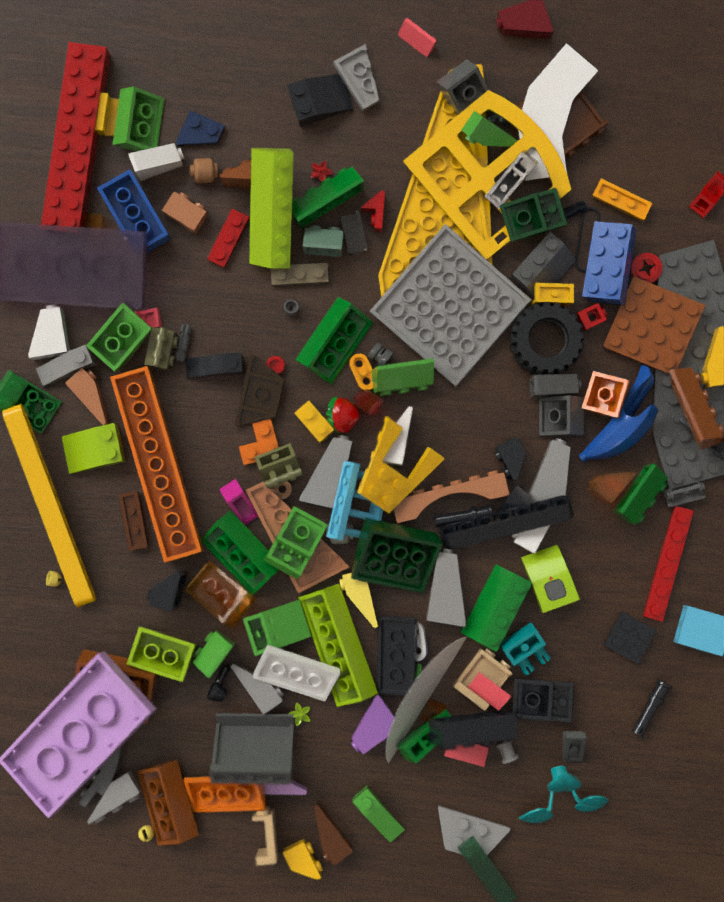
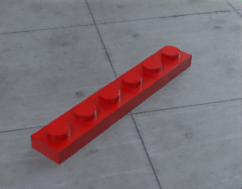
M679 506L673 507L644 609V617L663 622L693 516V510Z

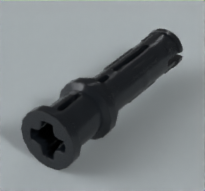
M487 504L485 507L475 508L473 506L470 510L434 515L435 525L437 528L450 523L492 513L491 504Z
M658 678L652 693L648 694L649 701L632 729L634 733L642 737L659 705L665 703L664 698L668 691L673 688Z

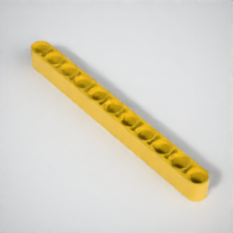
M22 404L2 410L3 418L73 602L77 608L96 601L94 590L26 411Z

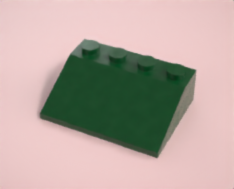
M366 518L359 535L351 579L423 593L443 544L435 532Z

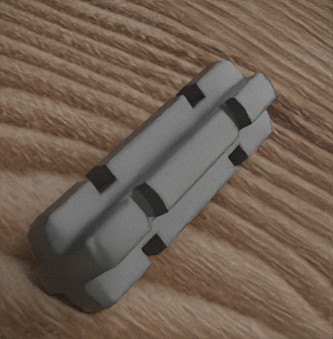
M187 324L181 325V334H179L177 344L178 352L175 354V360L184 362L186 359L185 352L188 349L189 334H191L192 329Z

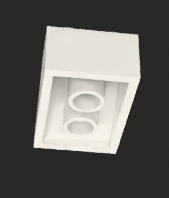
M409 406L397 421V424L403 430L382 460L386 464L402 466L413 407Z

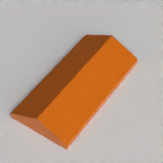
M190 777L183 780L193 813L258 811L266 809L264 784L211 783L210 777Z

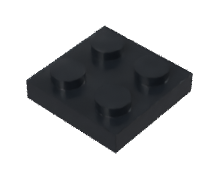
M621 611L603 645L639 664L656 630Z

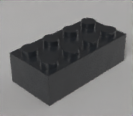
M502 710L429 719L430 742L436 744L437 747H444V750L456 749L457 745H462L465 748L474 747V743H481V745H492L493 741L509 743L511 739L518 738L516 714Z

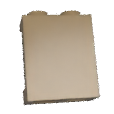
M481 648L453 684L454 688L483 710H486L490 704L468 688L478 672H481L499 687L513 674L509 670L511 666L503 660L499 663L494 659L496 655L487 648L485 651Z
M266 805L265 810L254 811L252 816L253 821L263 820L265 822L267 848L258 849L256 865L276 864L279 855L275 810Z

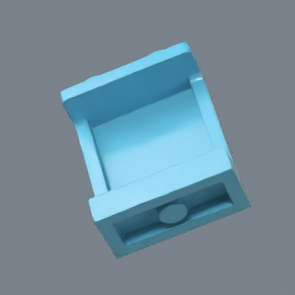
M683 605L673 642L723 656L724 616Z

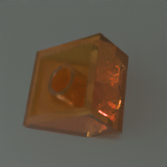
M620 472L595 475L589 481L590 487L587 490L604 505L611 504L636 473Z

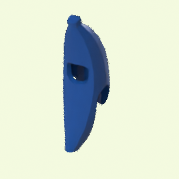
M641 365L635 383L623 402L619 418L613 417L586 449L579 454L580 459L584 463L588 460L613 458L626 452L636 445L653 426L659 411L654 404L650 405L639 416L633 417L654 383V377L649 367Z

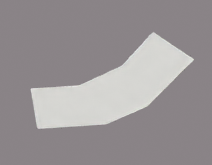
M567 43L529 86L522 111L542 129L561 158L565 170L566 163L562 135L572 101L598 72L594 66ZM519 131V138L521 139L523 134ZM530 148L527 153L539 163L525 181L548 178V172L535 148Z

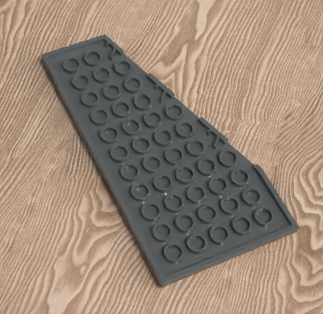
M714 240L658 256L662 263V273L657 279L658 286L705 305L678 369L692 368L694 373L698 372L700 379L714 331L718 327L724 326V272ZM655 369L653 399L654 405L659 411L653 424L652 438L662 471L668 477L666 480L667 488L675 489L724 475V461L708 448L700 451L694 435L679 422L684 413L670 383V375ZM700 383L701 389L704 390L705 384ZM724 386L705 389L709 397L707 403L709 407L714 408L717 418L714 419L717 425L721 424L724 430Z

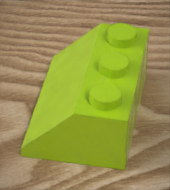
M139 627L127 665L183 682L197 644L152 629Z

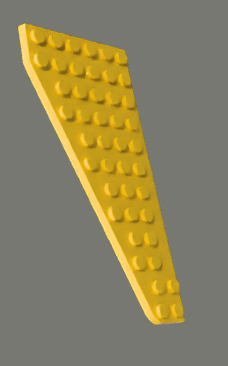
M477 64L476 66H478L484 79L482 64ZM441 91L423 144L458 116ZM486 112L483 113L481 116L486 118ZM463 131L459 133L458 139L482 167H487V146H482L478 142L473 144L465 138L467 135ZM446 147L441 148L423 163V168L449 197L471 180L470 175ZM412 174L378 275L381 297L445 224L476 250L414 174ZM479 191L459 208V211L484 240H489L491 238L490 201L484 197L486 194L483 191ZM491 256L489 259H487V261H488L491 265H493V264H492V256Z

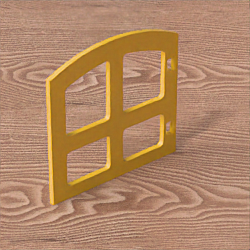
M489 90L403 161L479 254L486 260L510 241L506 226L489 240H484L459 211V208L477 192L483 191L487 194L495 184L494 179L508 168L522 151L525 150L527 152L530 148L536 149L552 183L550 189L556 187L560 199L571 191L569 179L561 158L542 129L516 105ZM487 110H490L516 127L523 134V137L487 167H482L458 139V134L462 132V128L474 111L482 115ZM443 147L450 151L471 177L467 184L450 197L443 192L423 168V163ZM503 232L507 237L497 244L495 238Z

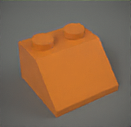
M593 371L582 408L599 415L619 418L630 381Z

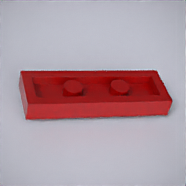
M231 210L207 258L208 261L225 269L250 219L249 216L237 210Z

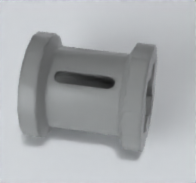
M512 740L509 743L499 742L496 744V748H499L503 758V764L519 758L512 747Z

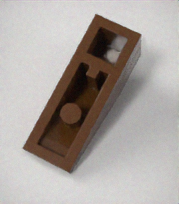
M317 801L314 804V810L324 852L322 855L328 863L332 862L335 866L353 852V846Z

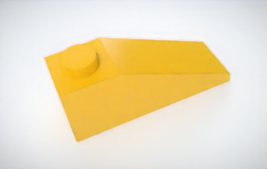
M724 326L715 329L702 369L701 382L703 385L705 384V389L724 386Z

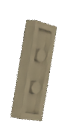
M328 263L290 265V268H271L272 286L329 283Z

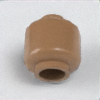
M197 158L194 160L193 165L189 167L190 177H194L196 183H212L214 178L218 176L217 163H214L211 158Z

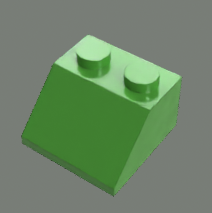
M216 630L214 633L211 631L204 640L207 642L204 648L199 647L193 655L196 658L193 664L208 678L216 672L236 644L219 630Z

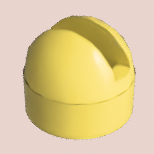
M49 571L46 577V585L51 587L58 586L61 583L58 581V579H62L61 575L58 572Z
M150 825L142 826L138 832L140 840L144 842L152 840L155 834L153 827ZM143 830L146 831L148 839L145 838Z

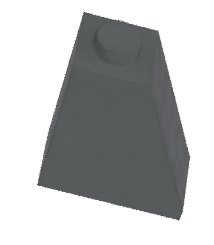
M577 374L533 375L529 379L530 398L576 395L581 390V379L577 378Z

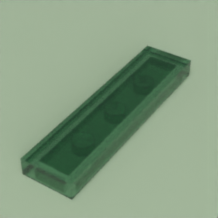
M471 836L457 846L496 902H512L517 898L514 891L474 836Z

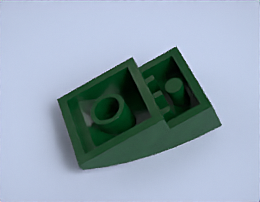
M556 187L500 205L511 242L569 226Z

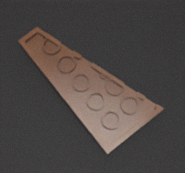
M262 481L245 491L272 543H274L292 509L270 488L266 489ZM320 539L299 579L297 580L292 576L290 578L297 592L300 593L350 566Z

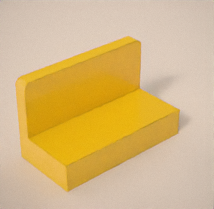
M100 92L95 130L98 135L114 137L119 99L110 98L108 93Z
M535 283L534 300L531 302V306L537 303L542 304L543 302H549V304L556 302L561 307H569L574 303V284Z

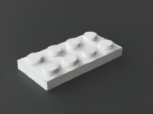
M267 645L253 673V678L326 701L340 675V668Z

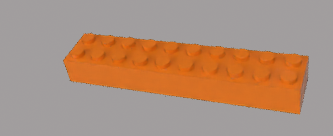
M145 366L110 377L164 563L203 552V545L151 368Z

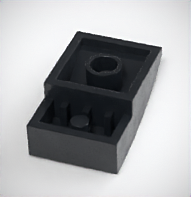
M514 679L513 713L516 714V718L572 722L574 682Z

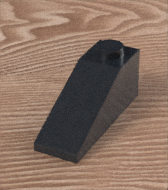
M241 352L185 359L187 378L244 374L243 355Z

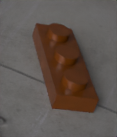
M139 491L118 494L128 550L148 548Z

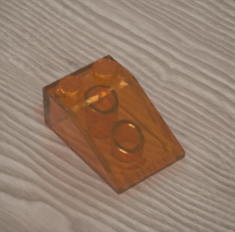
M210 560L185 589L188 594L231 629L234 628L256 600L254 596Z

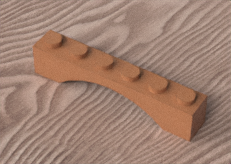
M495 470L488 472L487 477L481 478L480 475L469 477L467 482L462 483L461 479L450 482L451 486L443 488V484L432 486V491L425 492L424 489L413 491L414 495L405 497L393 509L396 522L400 523L416 519L421 511L431 502L449 494L471 493L488 500L510 495L505 474Z

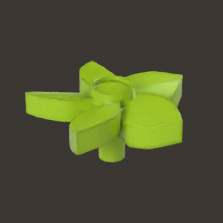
M296 702V711L289 713L294 715L296 726L302 720L310 722L309 717L306 715L310 707L301 708L300 704Z

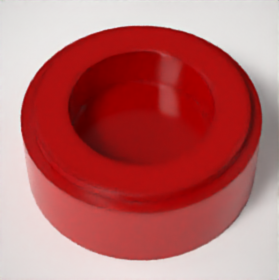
M272 356L266 362V365L278 375L282 374L285 370V362L279 356Z

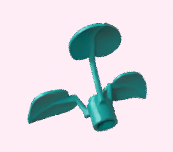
M556 766L551 769L553 781L547 786L550 791L548 808L534 809L519 817V820L528 823H542L553 817L551 811L554 792L571 791L578 803L575 805V809L582 812L598 810L605 806L609 799L597 795L586 797L583 800L578 798L575 790L581 787V782L568 774L565 766Z

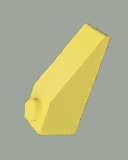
M352 573L343 574V579H340L342 591L346 590L347 596L374 628L378 627L368 582L351 579Z

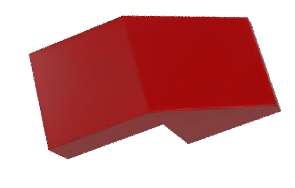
M717 171L689 205L691 209L703 218L724 194V175Z

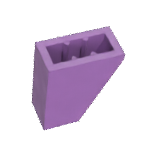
M379 694L374 696L352 735V746L357 752L361 751L362 754H365L388 737L395 718Z

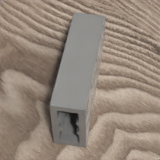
M338 435V438L333 437L301 494L299 501L333 508L343 461L348 462L352 447V441H349V437Z
M558 438L549 442L529 491L533 495L529 503L566 495L570 447L566 445L567 442Z
M442 548L434 565L426 620L465 627L466 621L457 554H453V550Z

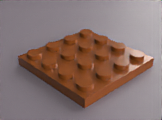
M633 276L626 293L625 305L620 306L603 344V348L670 375V370L678 369L705 305Z

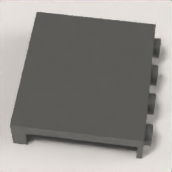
M216 713L213 758L209 771L210 782L291 785L294 715Z

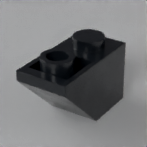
M516 436L496 446V451L494 452L498 462L502 461L505 467L503 472L506 478H511L512 481L518 479L526 454Z

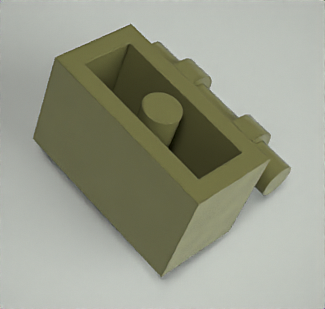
M152 327L144 363L145 366L167 371L170 370V366L173 367L175 362L173 350L177 348L179 337H176L175 331H170L163 327Z
M291 443L255 456L266 489L273 486L276 488L283 482L288 480L294 481L296 477L303 475Z

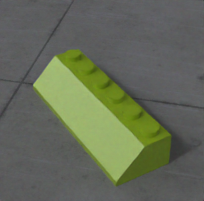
M251 148L249 264L267 268H290L293 151L291 149Z
M340 585L329 586L299 597L321 663L340 668V675L331 690L336 706L339 707L364 701L378 694Z

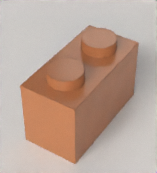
M173 192L162 212L181 226L197 234L208 217L205 211L206 208L198 202L196 204L190 202V198L182 192L180 194Z

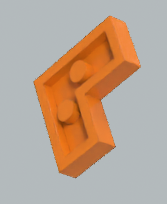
M271 418L252 423L257 442L239 447L244 465L255 463V456L279 448Z

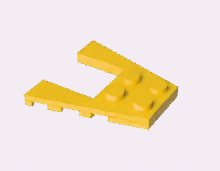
M385 417L383 430L379 432L376 449L372 451L371 462L368 469L365 470L358 493L385 512L390 513L445 458L427 447L408 478H405L382 461L403 430L396 422Z

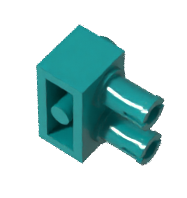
M532 622L503 640L500 645L513 666L518 664L524 675L530 674L526 667L529 668L531 673L535 669L527 658L534 653L540 664L546 663L542 656L545 657L547 662L551 659L543 647L546 643Z

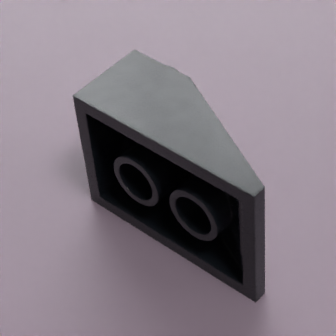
M339 74L303 79L287 85L300 127L353 110L346 85Z

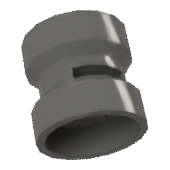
M378 341L367 357L371 360H376L379 366L386 365L394 352L390 349H385L383 344Z

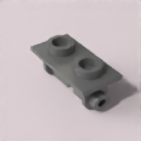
M700 481L675 489L663 490L668 508L706 498L703 491L705 490V485L700 483Z

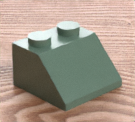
M314 225L310 226V228H305L303 240L304 254L342 257L344 231H340V228L329 227L328 230Z

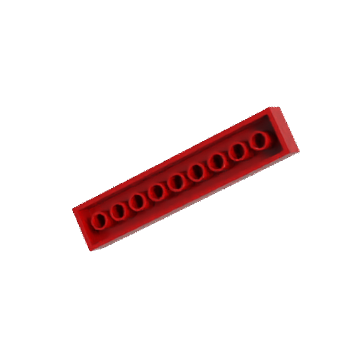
M74 42L68 43L41 221V229L48 234L83 238L98 134L95 130L100 92L105 93L110 53L107 47Z

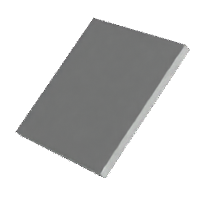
M445 224L370 312L423 359L434 358V368L456 387L531 299Z

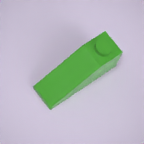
M475 111L461 130L467 135L465 138L473 144L478 142L482 146L511 147L518 141Z
M368 785L353 797L352 802L390 843L405 831L403 826Z

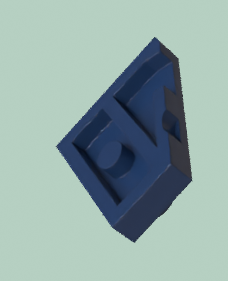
M189 111L175 144L177 146L218 144L225 125Z

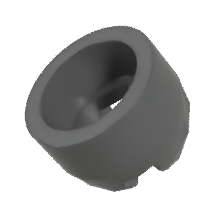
M287 300L283 307L285 314L295 316L298 313L299 304L295 300ZM290 305L294 306L292 311H289Z

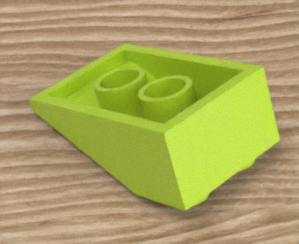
M112 423L62 436L69 474L126 462L118 424Z

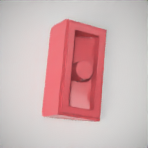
M408 18L404 20L398 36L425 57H428L436 46V39Z
M478 672L468 686L469 689L498 711L511 697L481 672Z

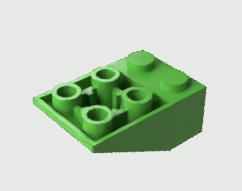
M300 599L243 618L255 656L263 654L267 645L280 648L311 637Z

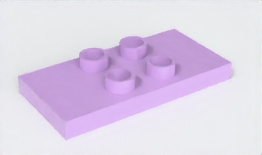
M105 651L98 653L0 757V764L47 818H50L75 795L157 709Z

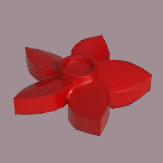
M326 161L322 162L320 166L312 163V168L315 171L311 174L310 178H317L319 176V180L322 182L325 180V176H330L333 172L326 168Z

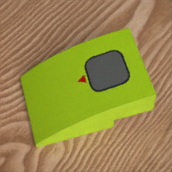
M558 545L521 557L528 579L532 582L531 587L542 613L580 600Z

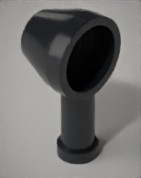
M221 666V670L211 685L206 699L218 702L224 700L227 690L222 686V683L230 671L229 668Z

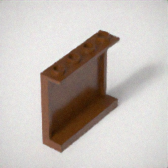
M582 91L572 101L562 135L564 155L567 159L577 152L575 149L579 146L585 147L592 141L590 138L594 135L600 136L604 133L609 123L608 119L606 121L602 119ZM525 99L516 105L521 110ZM511 124V126L519 135V130Z

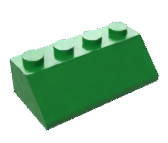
M353 167L341 169L337 176L332 179L331 177L325 179L318 188L312 187L307 190L305 196L300 199L299 197L292 199V218L299 229H302L364 190V180Z
M337 297L295 360L332 385L374 322L352 303Z
M231 510L221 517L201 538V542L252 596L279 571V569L264 562L269 550Z
M495 564L461 633L497 652L532 582Z

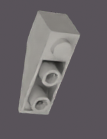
M131 770L110 783L87 821L88 824L93 821L97 824L106 818V813L110 811L115 813L123 807L121 804L128 801L131 803L139 798L138 794L142 791V788Z

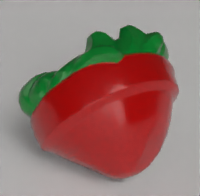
M332 397L326 415L329 416L327 422L339 434L350 432L360 418L357 407L347 398Z

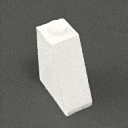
M175 143L128 154L140 181L183 166L181 161L184 159L181 148L177 149Z
M56 304L48 305L46 309L40 310L28 354L32 360L61 356L70 351L64 310L60 306L57 307Z

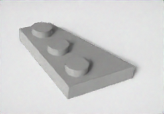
M366 44L333 62L334 67L362 112L379 102Z

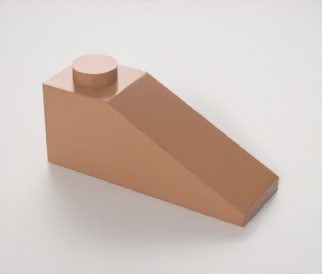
M81 368L65 384L102 425H108L109 421L99 384L95 380L97 376L90 369L85 370Z

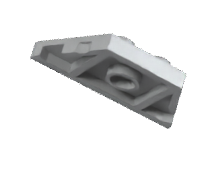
M438 805L444 848L446 850L482 861L510 831L509 826Z

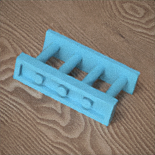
M343 461L327 537L342 541L344 535L359 538L360 530L346 528L349 516L364 520L369 518L381 521L383 509L372 502L369 513L350 508L353 497L369 501L359 494L358 490H355L357 478L362 479L365 473L359 471L360 464Z

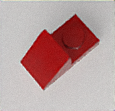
M382 190L361 207V212L376 213L375 215L372 214L371 226H374V232H382L385 191Z

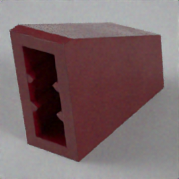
M528 0L498 11L497 19H495L497 29L501 30L505 36L549 39L552 38L554 32L543 0Z

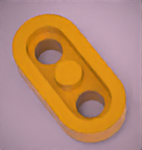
M363 354L353 355L349 365L359 388L364 391L372 390V367L368 358ZM361 361L363 365L362 367H357L355 363ZM363 379H370V384L365 385Z

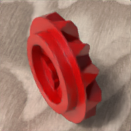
M642 253L632 263V274L636 278L652 283L662 273L661 260L652 253ZM643 261H645L647 265H655L650 269V276L647 274L646 271L639 272V270H641V268L644 267Z

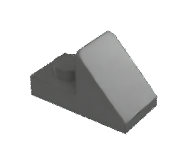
M563 731V762L583 761L586 743L585 732Z

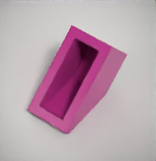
M236 479L219 489L228 505L244 525L258 517L251 500Z

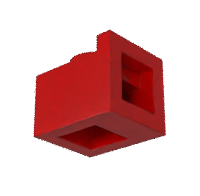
M599 303L576 314L578 322L583 325V332L607 320V313L603 306L600 307ZM593 315L595 320L590 321L588 316Z

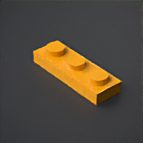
M602 178L592 195L593 198L640 221L645 220L652 205L651 202Z

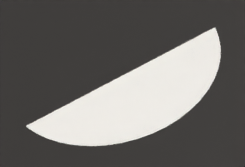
M467 637L456 640L442 650L424 669L407 693L388 734L386 743V759L388 763L397 751L396 745L407 735Z

